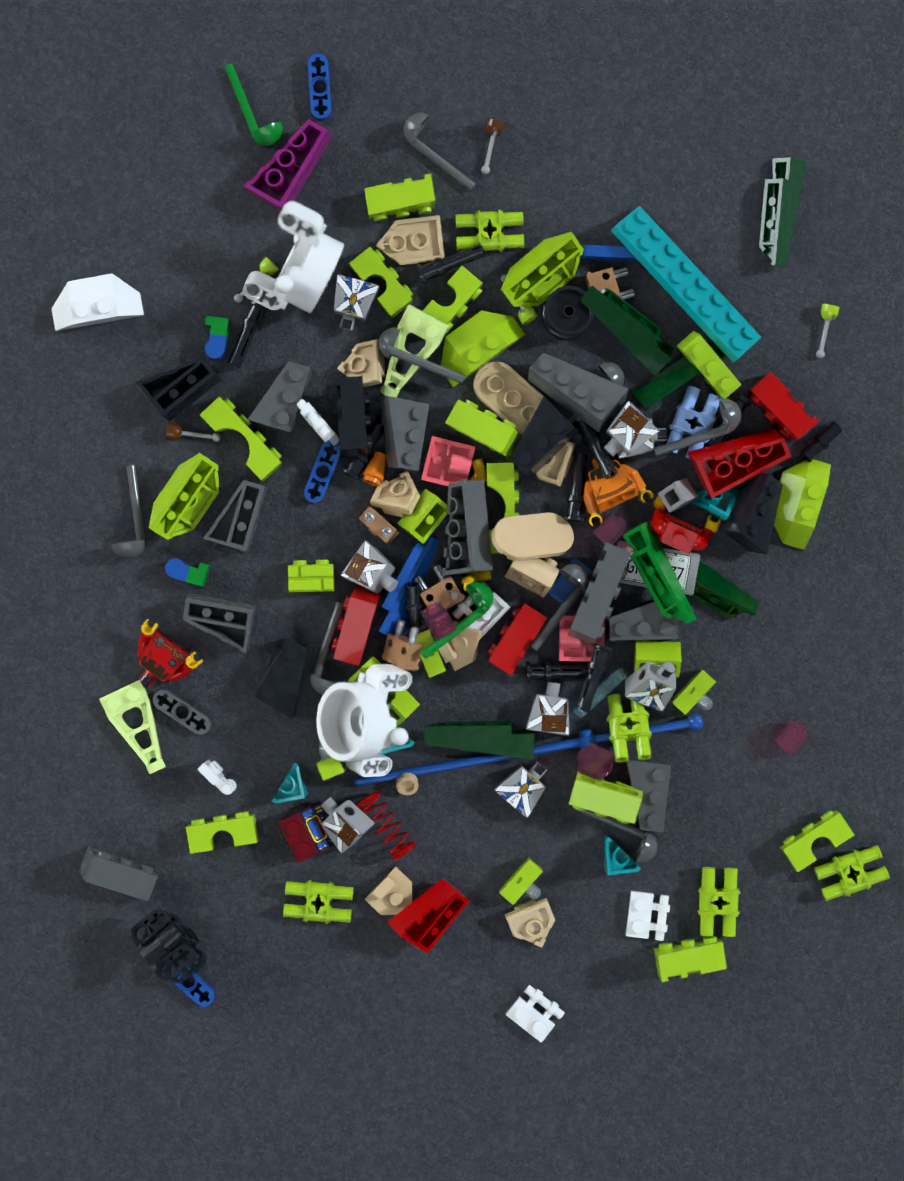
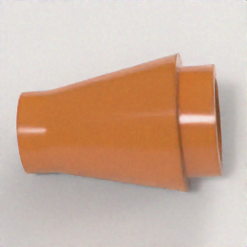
M374 452L372 459L362 473L364 476L362 481L364 483L379 487L380 483L383 482L386 463L385 454Z

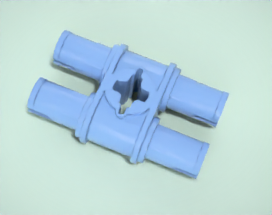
M688 386L682 403L676 407L677 412L673 422L669 425L671 432L666 444L681 440L686 434L693 436L711 430L713 424L717 421L715 414L721 397L709 394L703 411L696 412L694 407L700 389ZM693 418H695V423L698 424V426L691 429V424L688 423V421L686 420H692ZM709 440L689 446L687 452L703 448L704 444Z

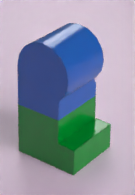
M206 316L205 325L211 327L209 341L205 345V352L211 359L220 360L226 354L230 320L228 318Z
M171 559L166 563L165 571L172 578L204 587L211 565L200 563L199 568L186 565L181 559Z

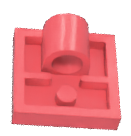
M432 436L421 480L449 487V483L467 480L475 446Z
M564 616L559 622V661H591L594 651L593 645L569 636L568 633L575 616ZM605 619L603 621L602 627H605ZM605 630L601 640L596 639L594 643L604 645Z

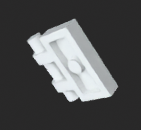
M300 400L297 406L301 410V415L313 426V429L325 443L329 440L335 446L339 442V437L309 402L306 403L304 400Z
M495 592L493 593V605L488 612L469 626V628L482 631L481 638L511 608ZM470 596L463 602L460 601L457 604L458 608L452 613L458 620L464 613L468 616L473 612L469 609L474 604Z
M207 760L197 769L222 793L228 795L236 789V782L233 779H226L222 773L223 768L215 760L213 762Z
M631 890L625 935L648 939L649 930L656 931L655 940L664 941V934L668 928V925H666L667 912H670L669 896L660 895V901L656 903L653 902V893ZM652 910L658 911L657 923L650 922Z
M528 985L524 992L530 998L525 1001L519 996L507 1011L506 1016L542 1043L555 1026V1023L549 1018L554 1015L560 1020L565 1012L559 1008L556 1002H551L544 997L543 992L538 988L535 990L532 986ZM536 1002L546 1009L543 1014L533 1007Z

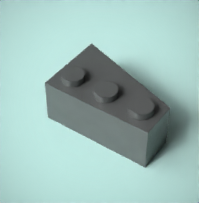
M288 361L247 420L293 434L300 412L297 403L304 399L312 369Z
M90 846L87 848L79 869L85 882L145 901H149L158 878L155 871H153L154 868L149 865H137L132 863L133 861L130 859L119 858Z

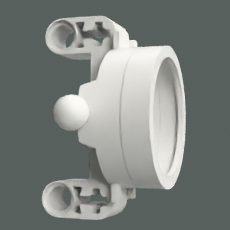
M291 201L283 206L278 223L281 228L294 234L295 244L279 277L274 279L262 272L253 271L247 277L243 293L248 299L271 310H278L281 307L285 310L287 304L290 303L311 313L337 264L344 243L323 233L327 225L324 224L321 215L297 202Z
M375 664L367 669L366 674H359L358 682H343L330 686L323 694L317 711V731L325 751L336 760L346 761V766L363 777L387 775L392 768V760L384 754L380 755L382 749L390 747L392 743L397 746L404 745L408 740V733L403 728H396V719L389 716L386 700L389 691H405L409 688L412 682L411 674L393 664Z

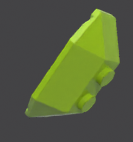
M572 232L544 239L510 267L501 287L502 292L514 307L540 306L549 298L551 293L563 287L574 278L579 265L580 255L583 254L584 249Z
M481 310L445 337L441 366L465 375V380L526 334L513 316ZM447 378L453 388L459 384V382Z
M201 453L179 465L153 503L149 528L167 540L194 530L219 494L218 465Z
M815 459L812 462L804 460L782 472L779 481L782 484V490L774 527L783 544L802 550L805 549L815 528L828 487L831 464Z

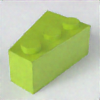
M431 173L424 175L425 179L412 181V178L404 179L403 183H386L364 188L369 219L374 218V221H383L387 219V216L391 215L402 218L409 216L410 212L418 211L419 214L432 212L436 205Z
M457 400L445 423L457 432L475 442L483 444L493 452L496 451L510 460L522 437L515 430L516 425L505 419L502 423L496 419V414L485 410L484 413L477 409L478 405L469 400H466L465 403Z
M579 766L569 805H572L573 808L579 811H593L600 817L610 816L616 818L620 823L635 824L643 791L618 781L616 784L604 780V775L598 773L596 777L585 773L584 767Z
M716 936L704 937L703 941L695 942L694 939L683 940L679 945L662 943L659 944V948H654L657 973L662 983L668 982V977L680 976V978H686L688 974H705L727 969L723 941L717 939Z

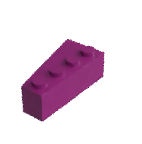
M308 119L288 140L289 142L281 150L279 149L265 166L259 169L258 174L244 185L245 189L252 195L282 211L283 206L287 202H294L332 139L331 134L327 129Z

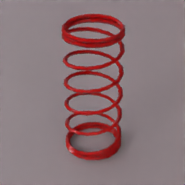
M376 790L356 806L360 809L372 801L362 811L367 813L385 804L371 820L376 822L392 814L374 835L399 824L382 842V845L406 834L389 852V854L398 851L392 856L393 861H396L411 851L417 844L413 841L397 848L407 838L409 832H402L390 838L402 824L401 822H396L383 828L393 818L394 812H389L375 819L387 806V802H383L368 809L380 796V792Z

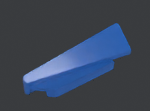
M430 535L424 544L420 541L416 543L396 579L398 581L397 587L392 592H389L382 605L389 613L379 632L385 635L395 633L397 621L403 620L405 621L403 635L406 634L408 629V612L405 609L406 591L404 585L408 582H415L414 579H418V576H421L423 581H425L439 542L437 538Z

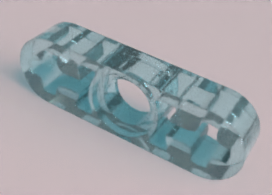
M621 666L598 685L591 709L628 676ZM576 706L573 709V712L579 718L588 713L576 709Z

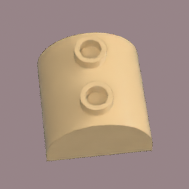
M547 557L544 561L540 558L513 561L504 577L544 598L551 589L560 569L556 568V561Z

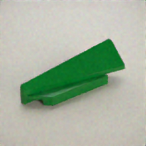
M648 521L623 534L624 539L635 552L630 557L661 614L668 618L685 621L686 624L695 621L696 616L656 532L651 528V522Z

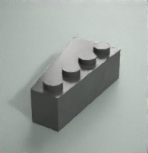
M542 353L529 368L528 381L598 432L625 403L628 388L546 353Z
M464 480L449 483L447 513L450 515V519L445 529V534H448V546L444 548V557H447L442 576L491 571L493 566L484 480Z
M607 542L605 543L568 633L569 636L591 645L594 644L596 639L601 640L605 627H602L604 619L608 620L613 607H610L612 599L616 600L621 587H618L620 579L624 580L629 569L626 565L631 552Z

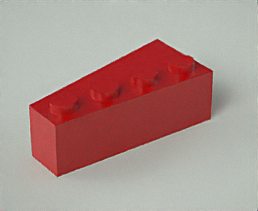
M775 429L687 452L703 489L711 498L792 457L784 437Z

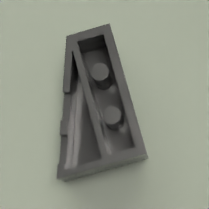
M378 396L382 410L381 422L384 425L385 432L384 444L387 466L408 471H419L429 404L391 396Z
M243 480L203 539L249 552L267 487Z
M190 593L186 597L182 620L206 633L209 632L220 638L221 641L229 643L246 653L250 646L256 605Z
M655 601L610 616L608 619V640L678 639L677 619L663 616Z
M629 758L625 764L630 786L643 791L642 801L637 814L638 827L640 830L663 833L671 765L669 763Z

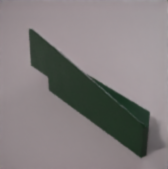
M792 157L772 158L773 179H765L759 248L769 256L773 266L785 268L787 265L806 166L805 161Z
M591 286L581 297V301L653 375H656L670 361L674 348L660 340L662 329L608 288H603L599 291L594 286Z
M707 342L719 358L725 356L715 343ZM684 356L649 381L650 384L632 392V395L641 408L646 411L695 377L700 371Z
M669 545L664 547L666 549L678 550ZM699 560L694 594L688 596L728 618H735L741 613H748L751 616L756 614L759 605L756 599Z
M511 721L439 722L438 725L425 726L426 745L530 760L534 759V730H512Z

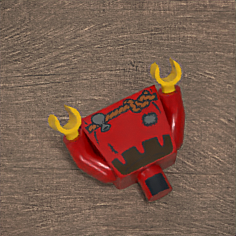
M659 495L653 502L655 509L651 528L656 532L659 541L687 554H690L693 550H704L721 523V519L718 522L711 521L712 515H709L705 529L666 513L664 511L666 506Z
M147 619L141 626L142 633L138 642L137 656L140 659L139 664L146 669L139 680L146 686L150 687L156 678L162 682L167 680L175 682L185 678L203 662L202 659L198 662L194 660L196 652L190 655L161 632L155 631L158 627L157 623L150 627L148 625L149 619Z

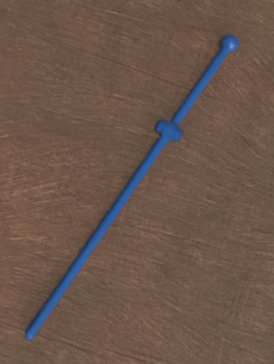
M694 713L688 719L651 725L649 729L652 734L685 728L698 731L703 728V721L700 714ZM592 729L580 730L579 738L534 746V755L577 747L582 748L583 754L593 753L596 751V744L611 742L609 740L610 733L593 735ZM495 754L475 756L390 771L385 776L357 777L354 779V785L361 786L396 780L403 773H412L415 776L515 759L516 757Z

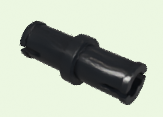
M832 421L825 430L813 437L814 440L801 451V455L809 462H812L842 432L841 427Z
M408 582L404 585L408 627L420 628L423 625L421 618L423 604L419 595V583Z

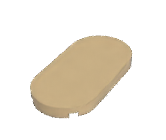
M503 362L486 363L478 369L474 376L473 388L477 398L503 421L505 419L515 424V430L523 435L543 395L514 369Z
M555 513L506 517L501 519L492 531V542L496 550L513 561L560 556L570 549L574 541V534L570 524L563 517Z

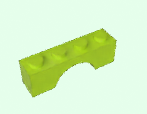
M219 396L200 416L217 433L224 430H235L242 433L247 439L250 448L246 465L261 481H265L283 464L279 460L282 456L274 447L269 449L264 444L266 439L258 430L254 433L248 427L251 423L243 414L238 416L233 411L236 407L228 398L223 400Z
M487 463V487L495 490L502 497L505 504L504 518L519 516V513H515V504H519V490H514V481L519 480L518 468H514V463ZM494 529L489 530L491 554H500L492 542V531Z

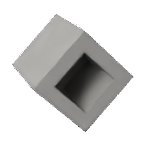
M687 478L672 483L658 493L669 513L682 508L698 497Z

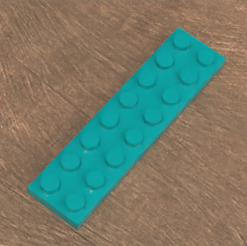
M640 206L613 227L611 232L733 363L761 338L755 329Z

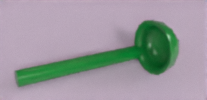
M233 64L226 65L225 70L252 138L260 146L269 147L276 144L283 134L282 122H275L258 128Z
M472 582L466 585L470 598L479 608L422 650L420 653L425 659L488 612L493 605L494 597L492 590L487 584Z

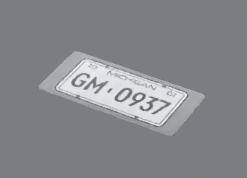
M618 541L617 547L631 552V555L635 553L627 542ZM663 548L684 593L693 595L700 554H687L682 551ZM629 557L626 565L629 568L625 579H620L619 583L647 587L631 557Z

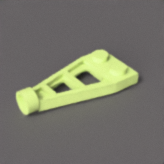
M408 305L398 324L397 329H400L394 347L408 352L405 349L406 337L409 333H414L426 342L424 348L415 356L427 360L439 347L449 325L412 305ZM391 356L386 380L380 392L385 396L397 398L402 387L420 367L412 364L407 373L402 374L396 371L398 358ZM390 383H395L396 387L390 385Z
M138 680L100 698L99 700L108 719L145 763L149 774L166 767L161 756L151 700L143 683ZM134 707L140 708L143 715V724L136 729L130 728L122 718L124 712ZM143 730L149 732L152 742L151 746L146 749H142L135 739V734ZM152 758H157V761L150 763Z

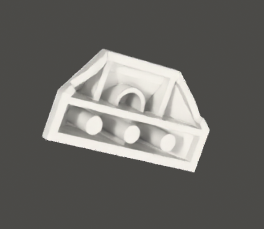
M114 274L68 281L52 307L55 331L144 316L140 293Z

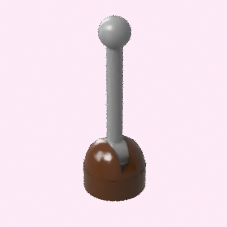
M494 119L487 120L486 130L491 137L485 164L481 168L483 174L490 172L489 162L495 137L502 134L505 122Z
M168 422L166 440L169 441L178 440L182 435L212 439L215 442L221 439L218 433L211 435L182 431V428L176 423Z

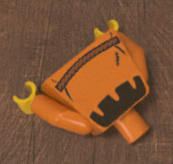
M592 460L595 469L588 473L589 480L585 482L583 494L587 512L590 513L589 523L591 526H593L591 522L593 517H599L600 523L602 524L603 522L597 510L602 513L635 496H638L641 502L646 503L643 499V494L646 492L653 499V493L645 489L646 485L637 470L626 464H620L617 460H613L612 463L618 473L613 478L609 476V479H605L596 460Z

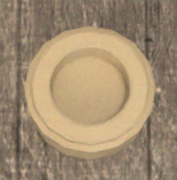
M403 773L397 777L396 788L400 794L412 795L418 790V778L414 774Z

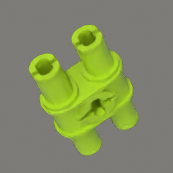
M498 209V211L480 212L478 210L476 214H456V228L476 227L479 233L476 236L456 237L457 250H465L479 243L483 246L484 251L499 250V252H502L504 248H524V234L504 235V233H501L503 226L523 225V212L503 213V210L500 211ZM489 223L492 230H496L492 233L491 239H489L486 232Z
M612 694L608 696L609 715L607 716V722L610 728L609 740L614 746L615 761L620 763L629 760L627 741H636L639 760L650 759L649 739H651L652 733L649 729V713L645 710V705L630 699L632 712L623 713L621 696L619 694ZM631 724L632 729L628 730L626 725Z
M878 845L862 851L853 850V852L840 857L835 856L831 862L814 867L818 880L835 874L840 876L839 883L821 889L825 901L842 895L850 897L853 893L864 889L869 890L871 885L890 879L885 866L867 873L863 869L864 864L882 858ZM850 867L854 871H856L853 873V879L850 876H848V874L850 873Z
M702 867L701 887L698 889L699 909L697 910L698 915H701V936H713L714 916L716 914L723 916L722 935L726 937L736 936V917L740 914V911H738L740 891L737 888V868H724V888L717 889L715 888V868ZM718 897H720L723 901H726L724 903H720L719 907L715 903H713L714 901L718 900Z
M312 880L306 883L287 881L285 895L305 896L307 903L305 905L284 904L283 917L301 918L305 922L316 921L325 922V924L330 923V921L350 923L352 910L332 908L330 901L332 899L352 901L354 887L334 886L332 882L319 883L312 882ZM318 894H320L321 902H324L319 907V910H317L316 903L313 902Z

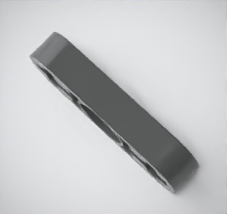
M162 689L154 694L153 704L157 709L195 734L203 735L211 729L212 723L207 715L171 691ZM165 694H167V700L171 703H174V700L178 701V703L173 706L171 712L168 711V709L171 706H169L166 703H164L163 705L159 704V695L164 696ZM179 706L187 707L189 713L186 718L182 719L176 715V709ZM193 712L197 714L194 716L196 720H205L206 729L201 728L198 730L197 723L191 721L190 725L187 723L192 717Z

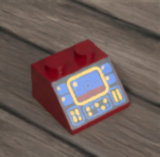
M321 801L279 821V825L298 863L334 845L322 827V822L328 817V814L321 807Z

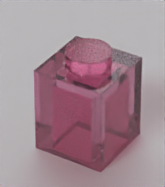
M612 513L592 534L603 545L606 542L613 545L628 530L625 527L627 522L619 514L615 516Z
M440 601L421 611L436 641L456 631L448 612Z
M790 720L772 740L788 755L792 756L810 736L806 733L808 728L799 720L796 723Z
M590 743L587 747L581 749L577 755V771L601 781L612 772L614 752Z

